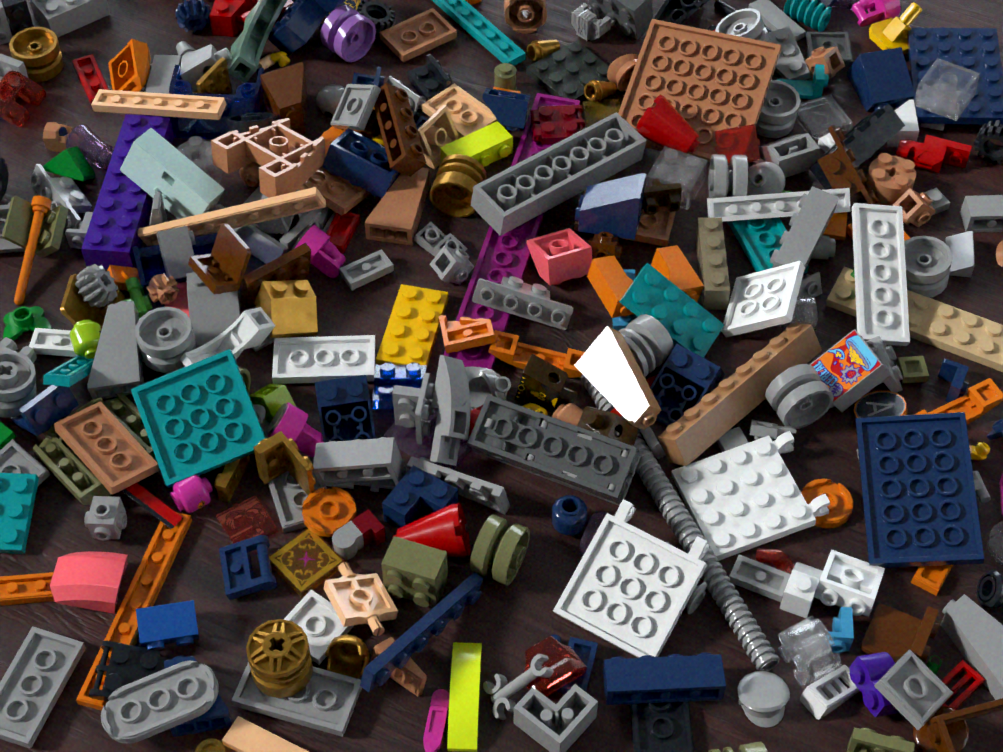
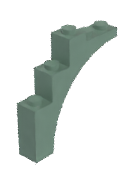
M258 0L257 4L245 18L243 32L231 46L232 60L228 62L229 74L246 84L258 69L265 43L287 0Z

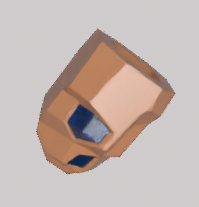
M47 122L45 125L43 140L46 149L62 152L71 147L78 146L79 149L82 148L85 141L84 136L79 131L56 122Z

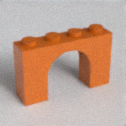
M678 245L657 248L651 266L694 301L698 302L704 285ZM613 255L592 259L587 277L610 316L615 318L634 314L619 302L633 280L626 275L616 257Z

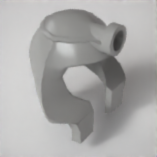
M465 367L469 383L470 411L483 405L487 394L506 401L507 391L511 387L509 378L499 375L492 369Z

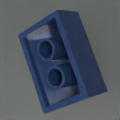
M350 128L330 144L322 166L332 175L340 176L348 180L352 185L361 187L369 191L371 195L383 198L401 174L390 169L385 146Z

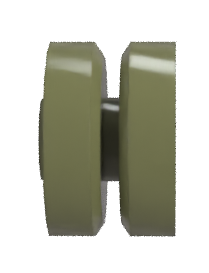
M496 515L489 516L474 544L470 559V571L484 577L492 572L494 581L506 586L510 585L524 560L530 539V529L517 523L508 528L506 519Z

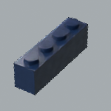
M705 652L693 656L672 654L668 657L644 655L639 658L628 659L618 656L604 660L603 680L606 705L723 700L726 682L721 654L713 655Z

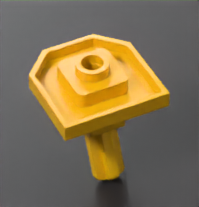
M913 2L900 17L873 23L869 28V38L882 50L902 47L903 54L909 53L908 31L912 29L910 24L922 12L921 7Z

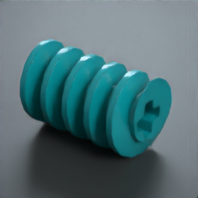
M787 0L784 6V13L787 16L790 15L793 19H797L800 23L804 22V25L808 27L811 26L813 30L823 32L830 21L832 8L827 7L824 10L825 4L820 3L817 6L818 0H812L811 2L810 0Z

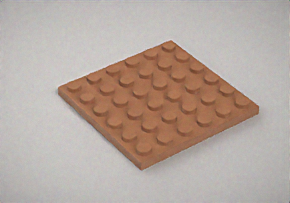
M651 19L618 114L637 130L636 125L646 109L652 106L655 107L656 103L654 100L659 95H663L699 135L698 141L700 145L693 154L689 152L687 155L646 139L645 148L706 162L711 161L713 154L725 155L729 167L730 159L733 155L747 154L781 52V45Z

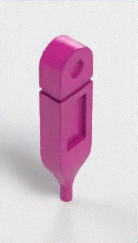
M438 689L432 695L423 737L425 752H437L442 746L449 712L450 695L444 689Z

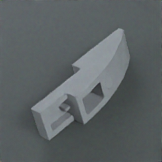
M440 355L431 408L438 409L430 461L456 466L460 440H468L469 383L463 360Z

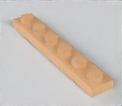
M102 89L98 90L91 104L95 112L220 120L227 105L224 97Z

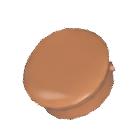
M626 54L615 59L610 64L607 78L610 82L612 81L616 84L619 91L627 90L639 55Z

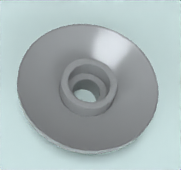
M760 162L748 169L747 196L783 192L785 175L778 165L772 162Z

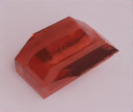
M552 636L547 637L525 651L526 665L524 672L531 667V661L537 654H543L549 658L542 664V669L544 667L552 668L553 674L549 678L538 676L526 685L529 690L534 687L544 696L550 695L587 671L586 665L570 646L561 644Z

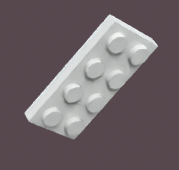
M375 335L274 338L273 384L315 383L366 375L367 381H375Z

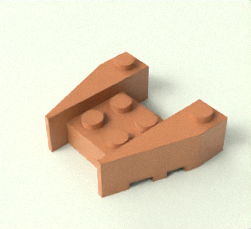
M289 118L272 121V126L259 129L258 125L249 127L248 132L239 134L238 130L211 140L213 165L228 174L235 172L252 162L261 165L259 167L260 193L269 198L296 192L323 165L325 160V138L320 137L314 141L307 139L290 129Z

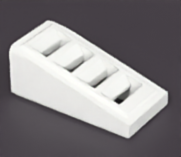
M843 665L807 686L800 696V701L819 720L860 690L852 682L849 668ZM840 677L850 688L847 689L838 678Z

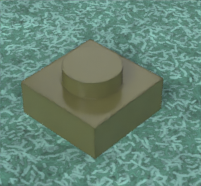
M924 356L898 357L897 366L903 376L902 384L928 381L929 373Z

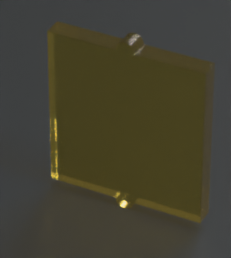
M602 99L598 102L583 101L586 126L589 127L616 112L618 113L620 109L619 99Z

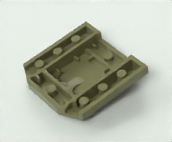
M122 392L116 394L117 398L103 401L102 397L93 399L68 415H73L101 401L157 462L138 408ZM54 424L44 433L46 438L40 446L35 445L33 447L35 455L82 505H91L93 496L112 495L58 435Z

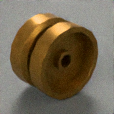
M31 27L17 32L11 38L9 48L12 58L24 62L30 82L50 80L62 71L64 66L63 56L57 35L52 30L45 27Z

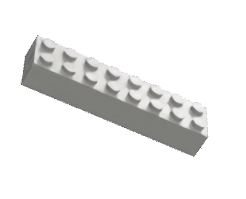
M616 112L473 187L471 206L501 236L587 189V186L597 184L642 160L647 140Z

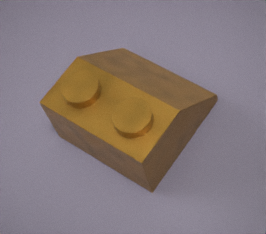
M262 281L255 305L257 308L261 307L276 325L270 332V337L316 336L318 333L316 296L309 281Z

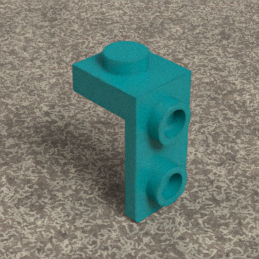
M815 64L812 81L777 80L794 87L802 99L821 100L823 87L827 88L829 75L825 74L824 65Z

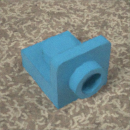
M841 607L838 617H833L832 632L826 631L823 634L821 641L822 650H829L833 653L850 651L854 639L852 607Z

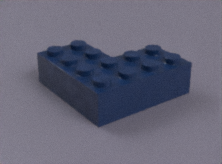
M292 0L294 3L281 14L283 18L274 24L271 30L272 34L268 40L289 56L309 40L327 13L345 0Z

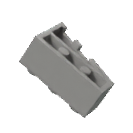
M394 437L316 443L313 472L319 485L353 489L354 485L371 487L370 491L379 492V488L394 489L407 473V468Z

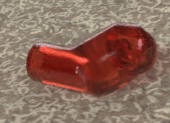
M757 549L756 560L758 562L773 563L778 570L791 574L794 563L782 550Z

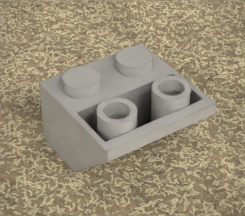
M809 133L792 135L754 147L753 151L759 159L778 165L786 178L810 170L809 168L818 159L820 147Z

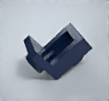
M948 359L943 360L938 378L952 382L945 400L946 402H951L957 399L959 395H965L969 382L964 380L969 367Z

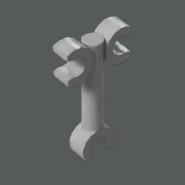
M543 654L534 656L530 664L531 667L510 683H508L504 675L497 673L494 675L496 686L487 681L483 683L485 692L492 695L491 700L494 703L493 715L496 719H506L504 714L505 706L507 711L514 712L516 703L508 699L538 676L549 678L553 674L552 668L544 667L542 669V664L549 659L548 656Z

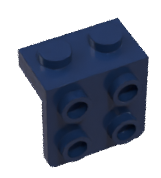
M51 385L18 409L21 415L10 418L13 423L39 436L41 433L48 431L58 420L68 416L79 404L69 387Z

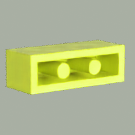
M496 121L440 147L441 161L449 155L461 154L476 159L483 167H486L513 153V136Z

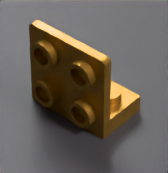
M221 57L197 81V90L191 95L224 98L230 95L232 90L225 58Z

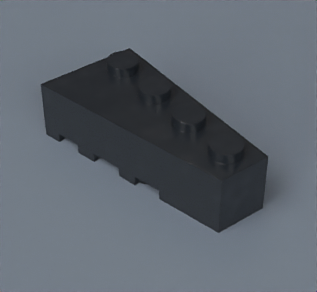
M890 104L862 118L845 134L846 140L843 142L847 149L851 148L857 158L854 163L858 170L860 169L859 165L870 159L875 151L881 148L905 126ZM836 143L820 158L837 150ZM816 161L809 169L824 189L827 190L831 185L819 162Z

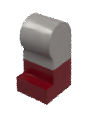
M369 509L336 530L332 536L334 553L342 560L353 558L357 550H360L372 541L376 546L386 541L385 527Z

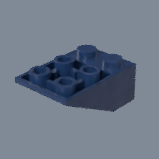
M676 344L650 387L661 408L656 420L668 426L680 419L686 410L693 408L701 401L704 395L711 393L719 386V383L725 376L721 367Z
M366 375L315 382L324 443L330 441L376 439Z

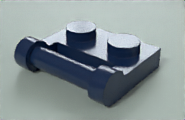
M258 535L219 548L225 593L229 600L260 590L269 591L276 588V577L272 575L268 552L270 547L268 536ZM257 550L261 577L254 578L250 552Z

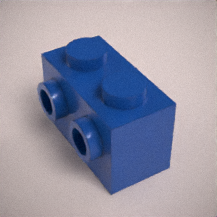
M194 600L136 609L139 640L142 648L147 647V650H160L165 648L164 644L175 642L176 646H186L193 644L194 639H199Z

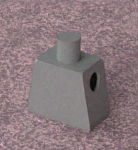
M210 44L181 57L180 75L191 92L197 90V81L221 57L225 58L227 62L232 60V55L228 48L217 52L214 46Z

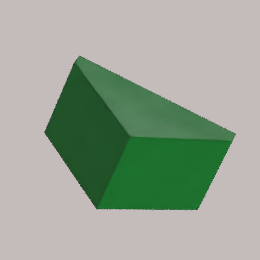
M78 146L65 149L43 165L46 172L72 179L87 181L95 178V172Z

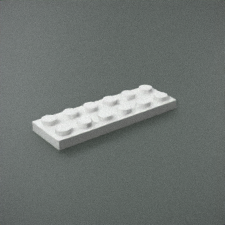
M854 203L852 206L857 332L865 341L880 336L886 345L907 346L910 343L902 206Z

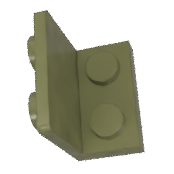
M18 196L12 197L2 234L4 239L24 249L27 246L34 216L30 202ZM59 205L48 211L47 215L43 217L35 254L39 257L44 258L59 250L69 211L68 208Z

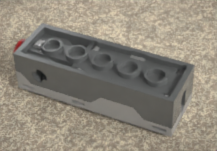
M487 394L483 405L470 411V438L468 444L475 453L618 506L625 499L641 458L637 447Z

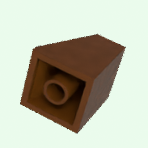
M303 62L260 75L266 111L275 113L277 120L289 118L290 129L305 136L308 94Z

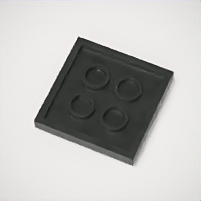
M577 40L531 64L526 70V74L552 96L580 100V102L587 99L584 94V87L589 81L610 82L607 78L609 66Z

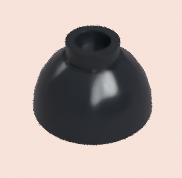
M988 570L980 578L976 594L978 602L982 607L994 609L1003 606V574L1001 572Z

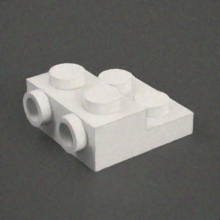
M831 550L814 597L820 599L827 606L852 607L853 615L869 617L885 568L872 566L868 562Z

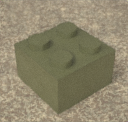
M394 536L381 563L384 587L393 598H404L414 601L419 606L434 608L440 602L448 583L447 552Z

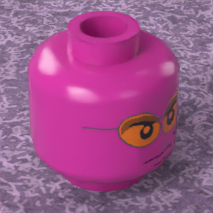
M193 475L176 482L173 485V492L170 494L180 512L184 510L187 513H193L210 503L209 493L213 489L206 477L201 479L198 475Z

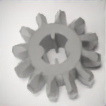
M94 264L88 266L76 276L77 282L75 285L79 289L78 294H81L83 301H88L91 307H104L117 296L116 290L118 287L114 283L115 279L110 276V271H105L102 265L97 266Z

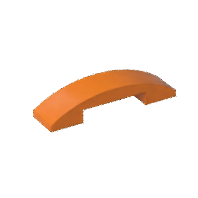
M494 331L496 342L491 343L489 353L498 359L524 370L531 355L534 354L565 371L568 374V378L582 376V373L574 365L585 352L568 348L567 354L520 343L518 342V335Z
M988 378L968 388L967 394L928 413L924 409L913 415L965 412L966 424L968 425L1003 401V393L992 379Z

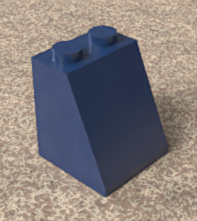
M902 47L859 54L846 72L866 112L877 111L887 104L897 109L908 100H913L915 92Z
M640 173L587 186L585 195L580 196L579 207L576 208L575 221L579 222L578 231L593 234L610 232L613 234V237L635 240L642 214L646 174Z

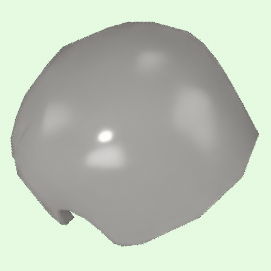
M330 84L318 92L316 104L323 114L327 111L334 116L345 90L343 86Z

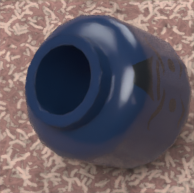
M565 495L557 499L552 507V524L555 530L567 536L579 534L584 530L587 523V506L585 502L574 495Z

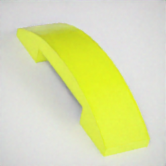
M453 642L447 751L477 752L482 643Z

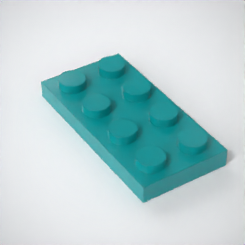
M780 218L727 221L755 271L771 269L773 264L770 263V259L775 249L780 250L782 245L779 242L786 230ZM807 265V267H806L804 273H807V272H808V268H809L808 265Z
M649 263L643 266L619 301L637 317L647 314L657 319L670 334L674 346L679 344L703 358L724 327L721 321Z

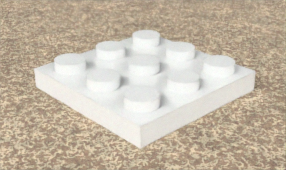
M797 261L737 277L723 322L724 327L721 330L725 337L791 322L805 270L802 262Z

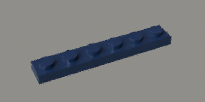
M475 572L471 574L364 668L360 686L367 692H370L377 685H384L396 668H403L415 651L421 652L433 635H440L451 619L454 621L458 619L468 604L473 605L479 599L483 578Z

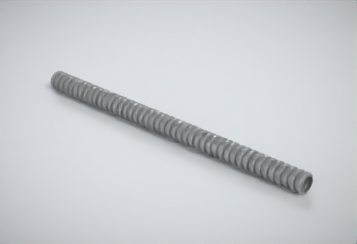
M582 374L581 382L584 384L591 399L595 402L596 407L606 411L612 404ZM614 430L615 436H619L620 433ZM638 433L634 447H637L641 458L636 468V473L643 481L644 486L647 487L651 498L655 500V504L659 507V511L663 514L671 531L679 539V544L683 546L684 552L689 553L696 537L698 536L704 540L705 537L701 535L700 529L693 522L689 511L685 509L681 498L677 496V492L673 489L672 484L669 483V479L665 476L664 471L661 470V466L654 458L653 453L650 452V448L646 445L645 440L642 439L641 434ZM709 546L706 554L701 559V561L707 564L701 579L707 583L709 593L712 594V598L716 601V605L720 608L721 613L725 615L730 628L734 629L733 633L738 636V641L743 643L742 647L744 650H747V656L751 658L752 664L756 665V670L769 671L778 664L779 657L775 654L774 648L770 647V642L765 640L766 636L761 632V627L757 625L756 619L752 618V613L748 611L747 605L743 604V598L739 597V592L735 590L734 584L730 583V577L726 576V571L722 569L721 563L718 562V558Z

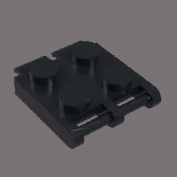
M103 641L101 646L103 654L100 664L95 669L97 677L94 689H90L89 697L109 701L108 697L115 690L163 670L164 661L169 659L160 657V651L147 650V648ZM109 651H110V652H112V653H111L109 665L106 666L107 658H108ZM103 675H105L106 677H105V680H104L103 688H102V690H99V689H100L101 682H102Z

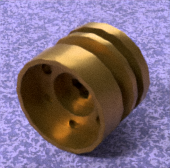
M454 154L445 157L439 165L436 179L430 191V200L433 206L440 212L452 217L460 218L473 214L475 212L471 206L473 187L486 180V171L483 165L467 155Z
M283 619L271 620L258 626L249 636L246 645L247 658L253 681L261 692L271 697L284 698L293 696L306 687L311 680L313 665L307 635L299 625Z

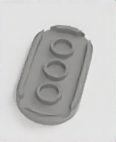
M190 660L175 664L115 690L108 697L109 701L106 703V706L104 707L103 705L101 711L102 726L115 741L121 743L139 742L207 712L217 699L219 692L218 680L210 667L205 664H199L197 661Z

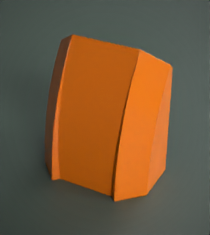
M131 39L108 62L112 90L140 92L149 77L151 64L150 50L147 43Z

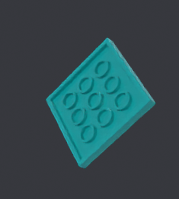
M231 349L131 389L163 479L168 488L173 487L176 482L190 476L202 475L253 454V447L258 445L263 439H266Z

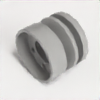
M639 315L625 328L619 330L644 377L651 374L655 367H660L664 364L674 349L673 340L666 328L650 315Z

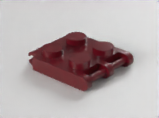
M581 105L539 106L538 110L530 111L533 141L541 142L542 145L556 144L577 133V129L581 131L585 127V121L581 115L583 113Z

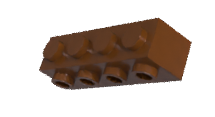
M385 83L381 87L374 108L390 169L411 177L426 164L424 150L421 146L419 132L416 128L407 92L402 88Z

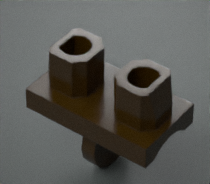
M659 178L653 179L652 186H646L644 189L642 209H644L647 215L656 214L659 207L666 206L670 212L679 211L682 192L681 183L661 184Z

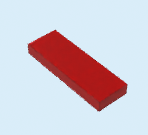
M93 54L72 60L77 76L90 104H92L99 89L109 90Z

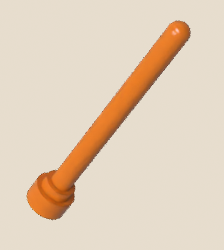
M34 196L32 198L31 208L34 216L15 292L14 303L16 305H22L24 302L43 217L51 209L52 201L44 196Z

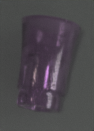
M85 124L74 128L67 138L66 148L78 146L87 161L107 171L114 151L112 146L103 141Z

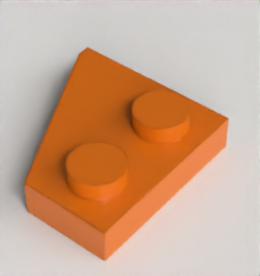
M439 316L446 354L496 342L491 319L460 317V321H448L447 316Z

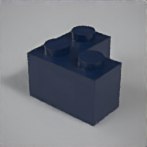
M413 465L383 501L384 521L396 528H400L416 521L421 514L427 516L453 503L457 504L459 503L458 489Z

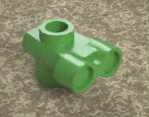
M132 277L125 281L131 298L123 301H134L140 319L153 307L149 296H145L139 279Z

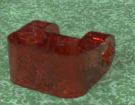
M9 71L0 81V99H2L0 100V117L16 127H23L29 120L30 115L24 107L15 101L18 97H21L30 104L38 106L46 98V91L39 84L20 72Z

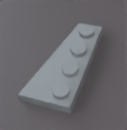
M411 456L407 464L408 469L414 465L457 488L458 495L506 515L510 507L505 489L502 486L454 471L448 467H442L424 457L419 459Z

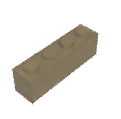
M698 218L695 241L699 279L704 285L701 292L702 307L706 310H727L730 283L722 218Z

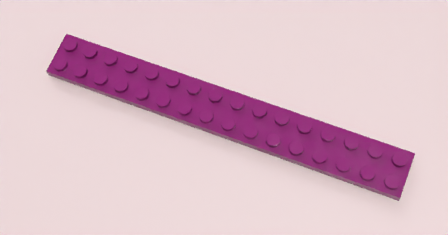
M537 93L531 111L538 110L539 106L580 105V100ZM531 112L511 167L554 145H542L541 142L533 141ZM545 212L501 236L489 226L456 321H460V317L491 319L493 331L506 332L511 314L474 303L472 297L480 278L501 284L503 276L507 278L513 276L523 280L531 257L527 240L537 237ZM491 344L464 349L459 352L447 354L446 350L444 352V356L463 360L464 367H482L493 370L497 357L489 353Z

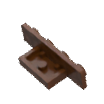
M834 124L828 127L838 149L817 161L832 189L850 188V196L861 191L868 204H876L879 202V199L873 189L869 191L865 183L868 179L863 169L858 170L854 161L857 158L851 148H846L843 142L846 140L840 127L836 128Z

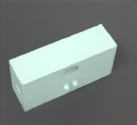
M152 128L148 129L133 142L120 168L122 173L152 198L155 195V191H160L165 208L178 219L213 211L214 205L217 204L225 190Z

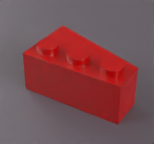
M215 0L210 12L213 35L234 37L240 31L239 25L245 23L239 21L237 16L246 11H251L258 0Z

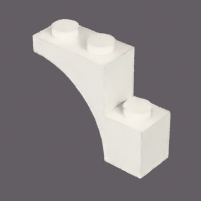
M261 307L246 310L220 335L201 347L184 353L180 361L186 367L228 349L232 350L236 360L243 350L260 346L276 325Z

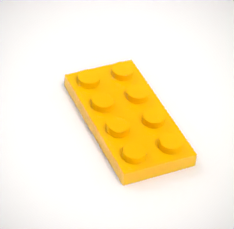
M401 284L376 357V365L426 373L440 328L439 316L444 315L449 299L448 292Z

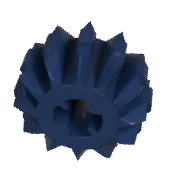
M184 0V3H178L175 16L179 27L183 28L185 32L190 30L193 33L197 30L203 32L204 28L210 27L211 8L203 0Z

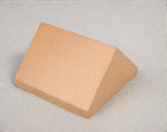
M443 105L418 129L426 164L436 169L441 163L440 147L460 138L447 105Z

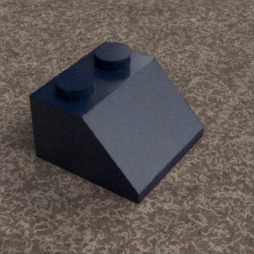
M486 88L482 99L500 124L505 125L506 129L512 131H519L520 128L524 129L531 95Z

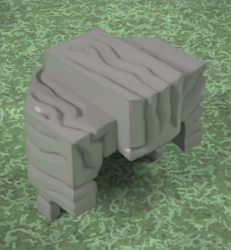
M583 3V5L572 12L571 24L579 37L586 41H592L609 31L610 27L615 24V21H611V18L608 16L598 20L591 7L587 9L588 5Z

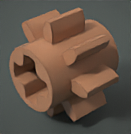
M165 274L154 276L150 280L149 286H147L148 295L154 303L159 300L161 304L173 302L177 297V292L180 290L177 287L178 283L173 276L167 278Z

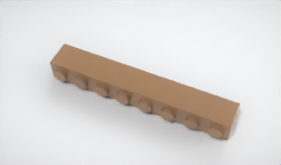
M799 322L788 325L784 332L771 339L766 347L756 352L744 365L739 366L735 373L721 381L719 386L711 393L704 395L698 404L686 410L684 415L675 423L668 425L658 438L669 462L688 466L766 399V389L779 374L796 365L807 364L821 352L822 349L813 326L800 324Z

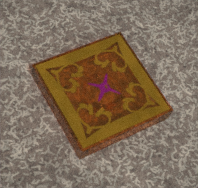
M308 528L269 555L271 567L301 598L338 572V566L344 562L345 564V561L319 535L311 532Z

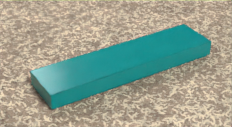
M77 355L46 373L43 378V384L70 387L90 375L94 359H86Z

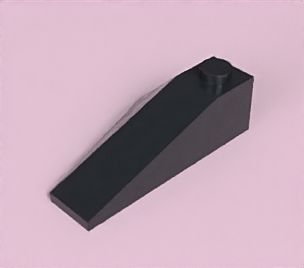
M665 0L654 19L681 25L709 0Z

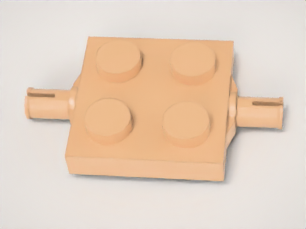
M341 563L338 566V570L342 577L325 580L323 589L343 627L368 624L374 636H377V634L378 636L382 635L385 629L380 621L396 619L398 610L377 573L355 574L351 570L349 563Z

